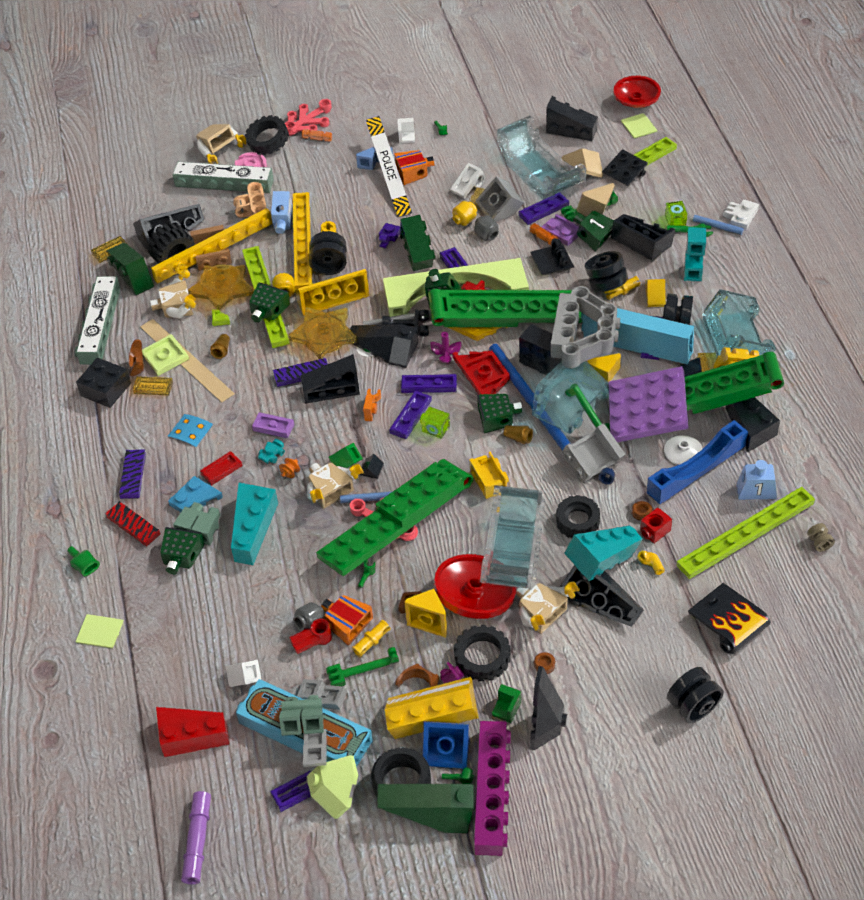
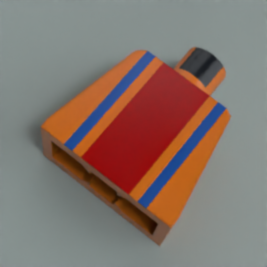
M420 150L394 153L395 164L404 185L427 177V167L435 166L433 156L424 158Z
M345 595L340 596L335 603L325 599L321 605L324 612H326L324 617L329 623L331 631L347 645H350L373 619L372 607Z

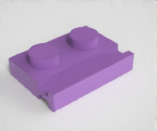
M558 214L542 226V228L556 236L566 246H569L578 238L576 233L579 226Z

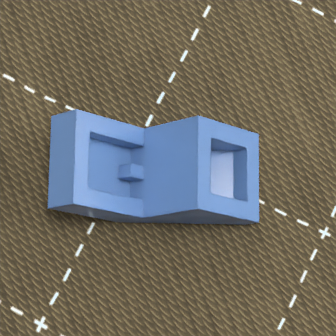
M375 147L359 152L356 155L357 168L373 170L376 162H379Z

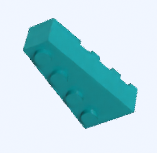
M238 483L231 542L234 562L254 565L278 506L276 489Z
M630 525L575 534L564 554L586 579L591 581L594 576L603 574L604 570H610L615 564H620L631 558L643 538Z

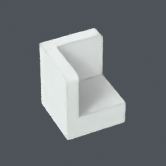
M413 118L398 119L399 144L415 142Z
M258 660L225 666L230 687L254 683L261 679Z

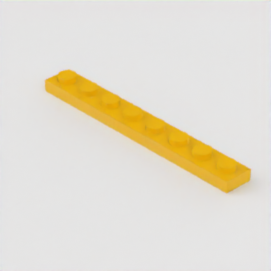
M309 192L293 193L295 289L312 284V268L309 265V243L311 240Z
M266 208L151 267L154 280L158 284L177 274V270L181 265L187 268L197 263L195 256L221 251L272 224L271 211Z

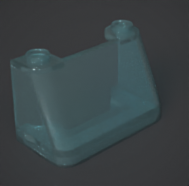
M719 289L705 308L703 321L717 357L721 355L723 347L730 348L731 352L734 348L748 349L749 353L751 350H758L759 356L776 350L772 340L766 339L763 342L760 340L753 319L759 313V306L755 297Z
M561 361L537 385L534 393L532 416L571 434L576 428L578 429L583 422L581 417L584 409L576 396L568 397L565 391L572 384H577L589 404H591L597 397L601 401L609 398V383L587 361L580 363L576 368H566Z

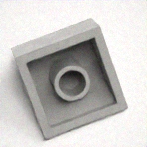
M497 176L475 201L486 216L489 215L495 222L513 216L524 203L509 182Z

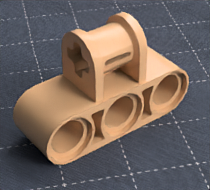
M250 183L247 186L248 194L234 198L233 204L236 207V216L240 218L250 217L267 208L261 183Z

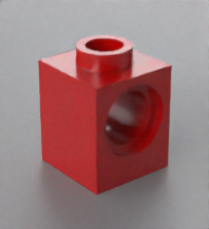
M657 507L641 519L640 533L645 539H649L655 544L671 531L672 518Z

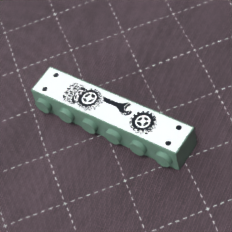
M177 162L172 174L175 187L248 192L247 186L250 183L259 182L262 185L263 192L270 193L274 181L272 168Z
M97 276L95 283L92 285V296H89V307L85 311L86 318L82 322V332L78 336V347H75V356L78 357L80 365H91L97 357L103 359L121 289L117 276Z

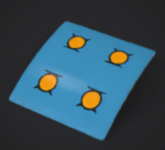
M184 414L168 437L182 440L197 447L213 424L199 417Z

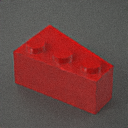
M156 707L159 742L164 757L230 744L228 727L223 712Z

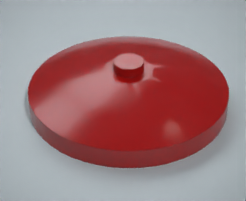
M462 554L453 556L445 560L437 568L433 586L440 602L452 612L468 618L487 619L499 616L511 607L516 595V582L511 572L498 561L482 555Z

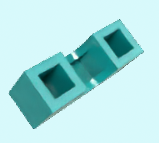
M688 227L684 259V281H702L703 256H705L706 228Z

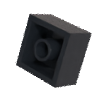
M530 324L519 337V362L550 377L562 363V358H551L553 333Z
M97 357L79 377L76 384L81 397L111 408L130 386L131 380L126 368Z

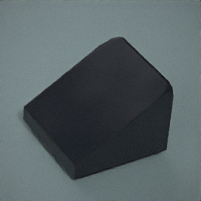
M695 358L689 361L688 364H681L684 370V377L702 372L700 358Z

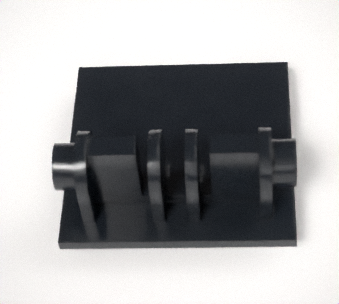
M622 149L604 168L602 173L629 186L637 176L643 177L646 174L644 168L648 165V162Z
M552 239L551 247L530 251L541 275L574 268L560 239Z

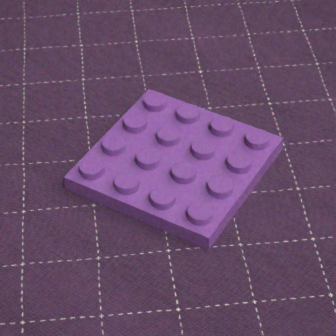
M682 366L609 381L610 433L617 442L688 429L685 377Z

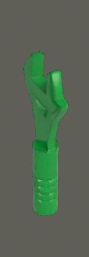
M702 223L698 226H692L690 228L711 229V226ZM667 225L666 229L674 228L675 232L687 233L690 226ZM713 231L706 232V237L713 235Z

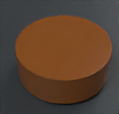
M638 501L632 507V516L639 521L652 512V506L645 501Z
M547 652L536 655L534 659L535 670H538V666H543L547 674L553 672L555 669L554 656Z

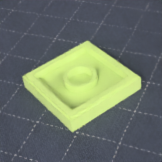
M172 334L142 349V356L158 376L189 360L188 354Z

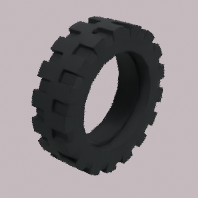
M268 115V117L263 116L259 120L256 119L254 123L249 125V129L247 128L246 130L247 134H245L250 149L258 155L277 152L280 150V147L285 145V142L288 141L287 136H289L284 121L281 118L279 119L278 116L273 117L272 115ZM278 129L276 135L270 140L264 142L256 141L258 135L263 131Z
M475 625L469 630L465 629L462 635L457 637V643L454 644V660L456 666L464 673V676L467 675L472 680L484 681V679H488L490 681L496 676H501L503 670H507L508 663H510V645L508 638L504 637V633L501 630L497 631L493 626L486 627V625H481V627H476ZM487 641L499 648L500 655L492 663L477 665L465 657V651L472 643Z

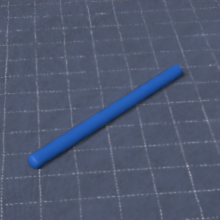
M492 344L489 347V351H493L510 374L511 382L563 451L570 441L499 345Z

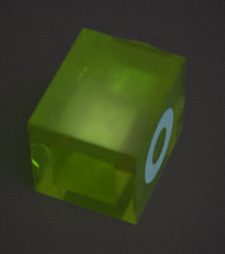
M683 201L666 203L665 218L668 225L686 226L688 214Z
M429 406L427 411L422 413L420 417L422 432L442 439L450 427V413Z

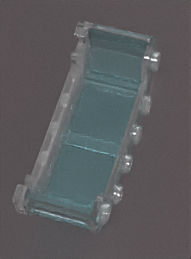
M530 115L497 129L496 140L507 166L515 171L516 175L520 176L526 185H529L542 199L554 196L556 193L586 181V167L582 163L571 167L539 137V130L532 128L534 119Z
M495 485L480 582L531 589V582L536 581L537 568L535 567L538 566L539 555L535 553H539L540 541H537V539L541 540L542 528L538 527L540 511H544L545 499H542V491Z

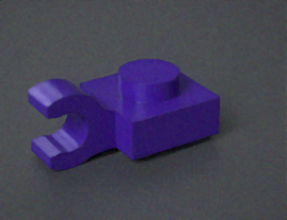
M385 223L379 232V240L381 241L379 247L387 248L390 241L395 242L400 235V226Z

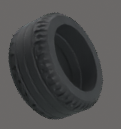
M398 747L384 752L375 761L371 772L372 786L376 797L377 784H384L382 781L385 775L397 767H409L415 770L420 775V779L416 784H431L428 762L420 753L411 748Z

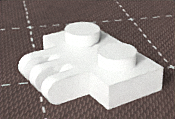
M744 199L741 204L729 202L723 212V216L731 219L730 225L747 230L759 209V204Z

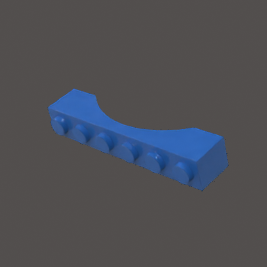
M735 420L720 429L715 437L692 458L675 467L662 468L650 476L647 481L646 493L658 504H662L744 448L748 431Z

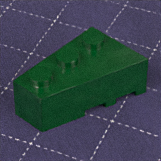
M420 215L400 219V238L404 239L405 244L403 246L405 250L407 249V257L413 271L433 267V260H436L434 250L430 249V236L426 235L425 232L427 230L425 220L422 221Z
M124 242L106 250L109 265L114 267L136 296L154 287L144 257Z

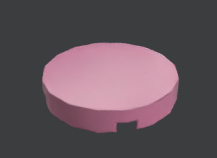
M255 152L242 154L235 161V165L267 167L266 158L263 155H257Z

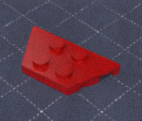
M470 351L469 355H458V352L452 353V358L478 395L497 394L510 380V374L493 351Z

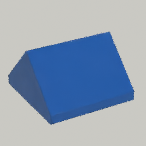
M424 721L423 757L429 766L467 768L470 741L469 724Z

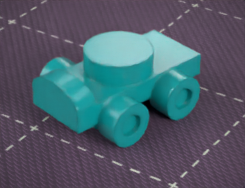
M274 439L272 443L267 442L265 450L261 449L259 451L258 458L267 464L269 462L275 464L278 460V457L275 455L283 456L285 450L282 449L284 443L278 439Z

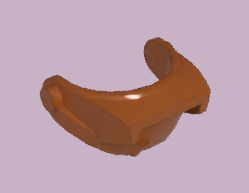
M139 339L133 341L129 352L130 376H137L144 371L142 342Z
M415 664L405 669L395 680V685L400 687L407 679L421 678L427 681L430 687L438 685L439 675L426 670L419 664Z

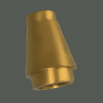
M221 334L211 345L210 351L214 358L222 359L227 355L230 341L228 335Z
M506 425L503 434L510 439L526 444L530 443L533 438V429L529 428V426Z

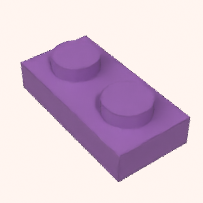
M258 413L252 429L255 432L288 438L294 427V420Z

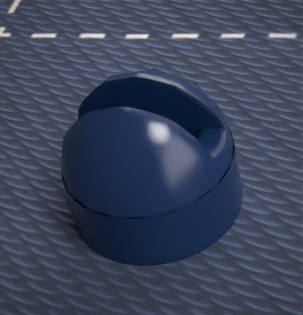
M605 467L599 474V480L606 485L612 484L615 479V471L612 468Z

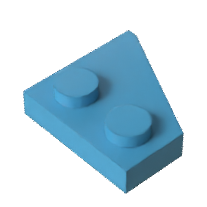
M193 476L168 500L169 506L182 512L184 507L190 508L194 502L205 506L207 501L214 498L220 500L223 496L222 492Z

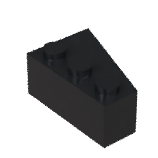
M551 96L546 107V133L593 141L597 131L598 117L580 108L577 110L570 107L569 103L565 102L564 104L556 100V97Z
M623 214L613 221L610 238L653 260L672 246L675 229L670 228L667 230L660 228V224L654 223V226L646 224L643 219Z
M354 354L301 375L305 404L360 395Z
M754 397L725 406L731 421L735 420L748 431L746 441L748 452L778 435L780 420L757 398Z

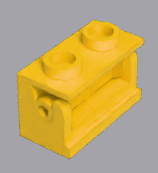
M489 452V458L487 455H483L475 459H469L470 473L486 499L507 491L508 475L505 471L501 470L499 460L494 458L491 452Z

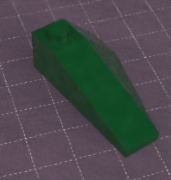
M377 784V808L431 827L442 833L467 834L473 812V784Z

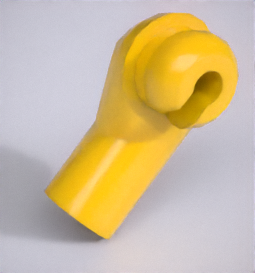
M642 550L637 554L640 563L651 566L656 575H661L665 572L659 557L655 553Z

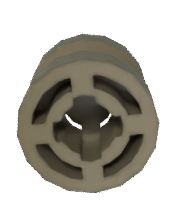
M823 523L816 524L807 531L808 537L814 541V546L819 552L826 551L835 544L834 538L831 534H828V529Z

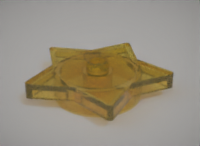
M221 264L215 266L205 265L200 281L189 288L188 293L197 298L208 299L217 310H221L232 299L253 295L254 290L244 280L246 273L245 265L234 267Z
M306 307L304 323L289 334V341L306 345L308 349L315 353L318 359H322L327 353L336 351L342 345L356 343V336L346 326L348 308L323 312Z

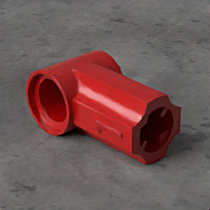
M317 619L311 624V628H307L289 637L295 652L299 654L316 645L330 643L332 633L327 620Z

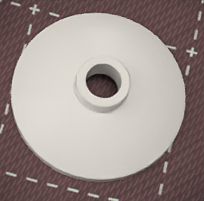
M679 435L672 437L666 442L664 454L671 463L680 465L692 458L703 448L695 438Z

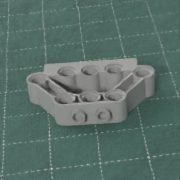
M584 286L573 288L571 294L560 293L551 340V358H562L563 366L566 368H576L580 363L600 355L610 354L613 351L614 342H618L619 331L616 329H620L617 307L592 294ZM580 311L597 322V332L575 341Z

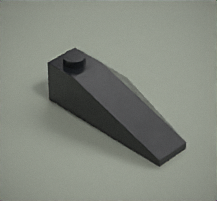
M200 204L139 219L133 225L138 240L148 250L149 238H152L153 232H156L159 227L161 228L169 223H176L188 232L205 219Z
M402 324L352 325L345 337L346 341L361 349L369 350L372 355L383 358L386 363L407 368L419 343L418 329Z
M574 565L560 585V587H565L567 583L575 582L578 586L579 591L574 592L575 597L572 599L569 596L567 597V601L571 604L607 616L609 619L633 627L644 611L605 571L603 574L596 575L591 581H588Z
M538 666L534 685V708L531 722L533 723L534 730H531L530 750H536L559 736L561 727H566L568 714L564 713V704L543 666Z

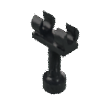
M415 309V319L396 320L391 319L390 316H382V325L402 324L413 326L418 329L419 336L426 337L429 335V326H418L419 320H429V310L422 309L418 311V309Z

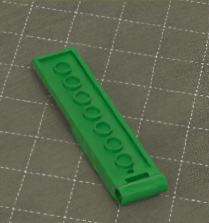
M432 289L429 291L428 296L432 324L435 326L518 327L519 323H555L560 293L571 294L572 290ZM579 311L578 323H583V319H581V312Z
M766 352L760 356L686 376L687 411L692 410L693 414L772 393V389L782 388L784 386V379L776 354L774 352Z
M441 459L438 463L434 462L377 502L374 512L316 552L317 558L344 577L461 491L469 488L473 483V476L446 459Z

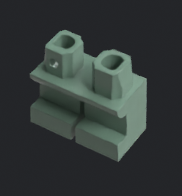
M196 502L190 508L184 507L173 524L174 528L201 532L204 543L210 546L213 542L215 530L220 528L218 523L220 518L219 509L211 507L206 513L203 512V506Z
M309 695L306 700L287 697L286 701L281 702L282 712H280L279 721L282 736L302 734V724L304 734L324 733L322 700L318 695Z

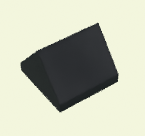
M372 454L365 459L362 466L364 473L360 475L378 479L384 463L375 454Z

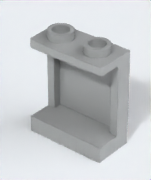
M604 423L589 435L573 444L569 443L562 451L564 459L572 465L575 475L583 483L600 474L603 468H610L619 463L626 455Z

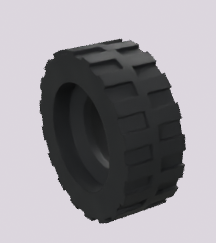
M580 495L569 496V498L563 499L556 510L557 528L568 538H573L575 534L596 531L600 524V508H598V504L591 498ZM573 511H582L588 515V520L585 523L576 524L569 521L568 515Z

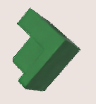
M354 443L328 457L335 466L348 468L363 460Z
M501 684L498 689V701L492 711V716L512 723L521 704V691Z

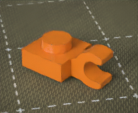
M371 389L367 390L363 407L365 421H372L373 415L377 414V403L375 402L381 399L380 389L374 395L371 394Z

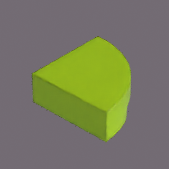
M212 309L213 326L229 325V316L220 310Z

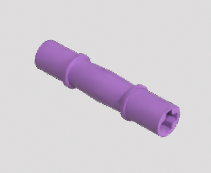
M197 791L193 794L191 813L189 814L190 825L187 835L186 853L183 855L184 864L181 881L190 885L200 883L202 862L204 861L203 849L206 839L207 821L210 818L209 809L211 794L204 791Z

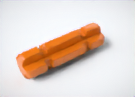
M302 130V138L304 139L310 138L320 141L324 139V141L330 142L333 137L331 132Z
M536 223L530 226L529 231L543 241L548 242L549 245H551L552 239L557 238Z

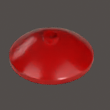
M633 75L620 79L614 85L613 95L624 106L644 108L658 101L661 95V87L655 80L649 77Z

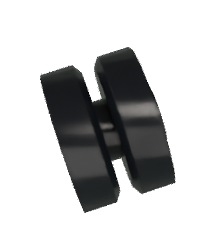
M322 231L311 238L309 243V265L313 271L322 275H335L345 268L347 264V244L343 236L332 231Z
M603 252L591 257L585 263L584 267L589 276V283L593 291H610L622 286L628 280V273L624 267V260L620 252Z
M668 293L666 305H664L663 319L690 325L693 296L684 295L681 306H678V295Z
M695 667L684 673L675 681L667 693L666 699L675 709H680L679 713L688 723H695L707 716L719 704L724 694V690L716 681H710V675L702 667Z

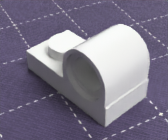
M468 162L450 190L465 199L473 186L476 188L482 186L485 180L482 169Z

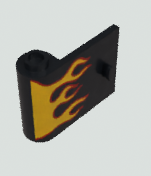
M725 583L719 585L688 610L689 614L719 635L721 649L725 653L735 654L771 624L769 616L762 609Z

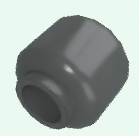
M489 215L480 216L476 219L474 231L484 241H491L499 234V225Z
M309 602L295 611L294 625L300 631L311 628V624L315 620L325 618V612L321 606Z

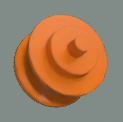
M285 458V464L279 465L282 473L281 476L294 478V472L298 473L300 471L299 464L297 463L298 460Z

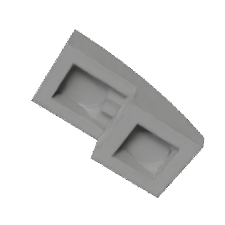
M304 679L297 696L306 700L309 695H318L322 700V707L340 710L347 691L345 687L325 685L322 680Z
M324 729V733L304 734L303 766L326 765V729Z

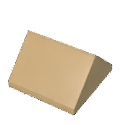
M581 148L561 158L585 174L603 177L599 152Z
M614 183L582 192L577 212L588 216L591 211H596L603 215L613 192Z

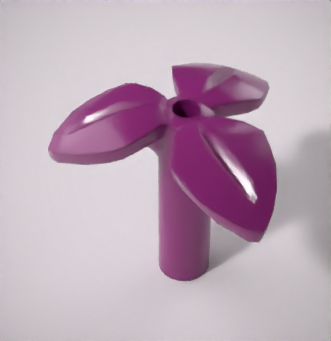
M442 332V344L431 341L430 347L433 353L442 355L439 357L440 362L448 363L452 360L450 355L453 352L460 351L462 342H455L449 346L448 333Z

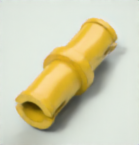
M634 276L628 279L622 286L605 291V294L610 293L606 295L607 299L610 300L620 294L625 295L629 290L639 287L641 285L640 282H636L639 278Z
M381 620L371 631H367L364 637L352 647L353 652L361 658L372 646H376L379 643L378 640L391 630L388 627V623Z

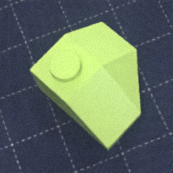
M349 755L329 761L324 766H317L307 775L311 796L334 819H338L351 807L353 798L349 796L352 784L356 785L358 779L354 756Z

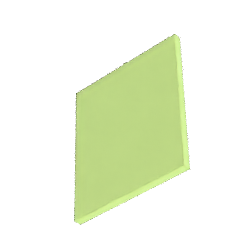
M644 113L621 120L634 139L657 132V129Z
M87 614L75 642L113 648L124 620Z

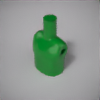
M73 546L68 548L67 552L73 557L70 560V565L73 569L79 571L82 576H89L99 568V561L93 557L89 550L79 552Z

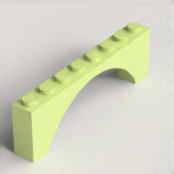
M521 258L438 270L439 273H451L459 285H464L466 281L477 285L483 280L485 281V287L493 290H529ZM429 271L383 278L384 293L390 317L407 314L420 299L426 296L425 282L426 277L429 276Z

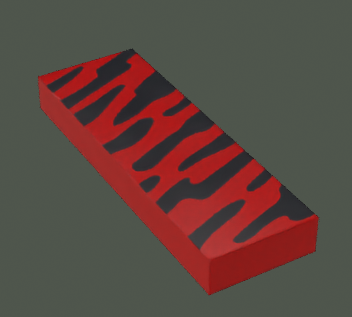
M120 501L105 513L109 520L146 547L161 534L159 529Z

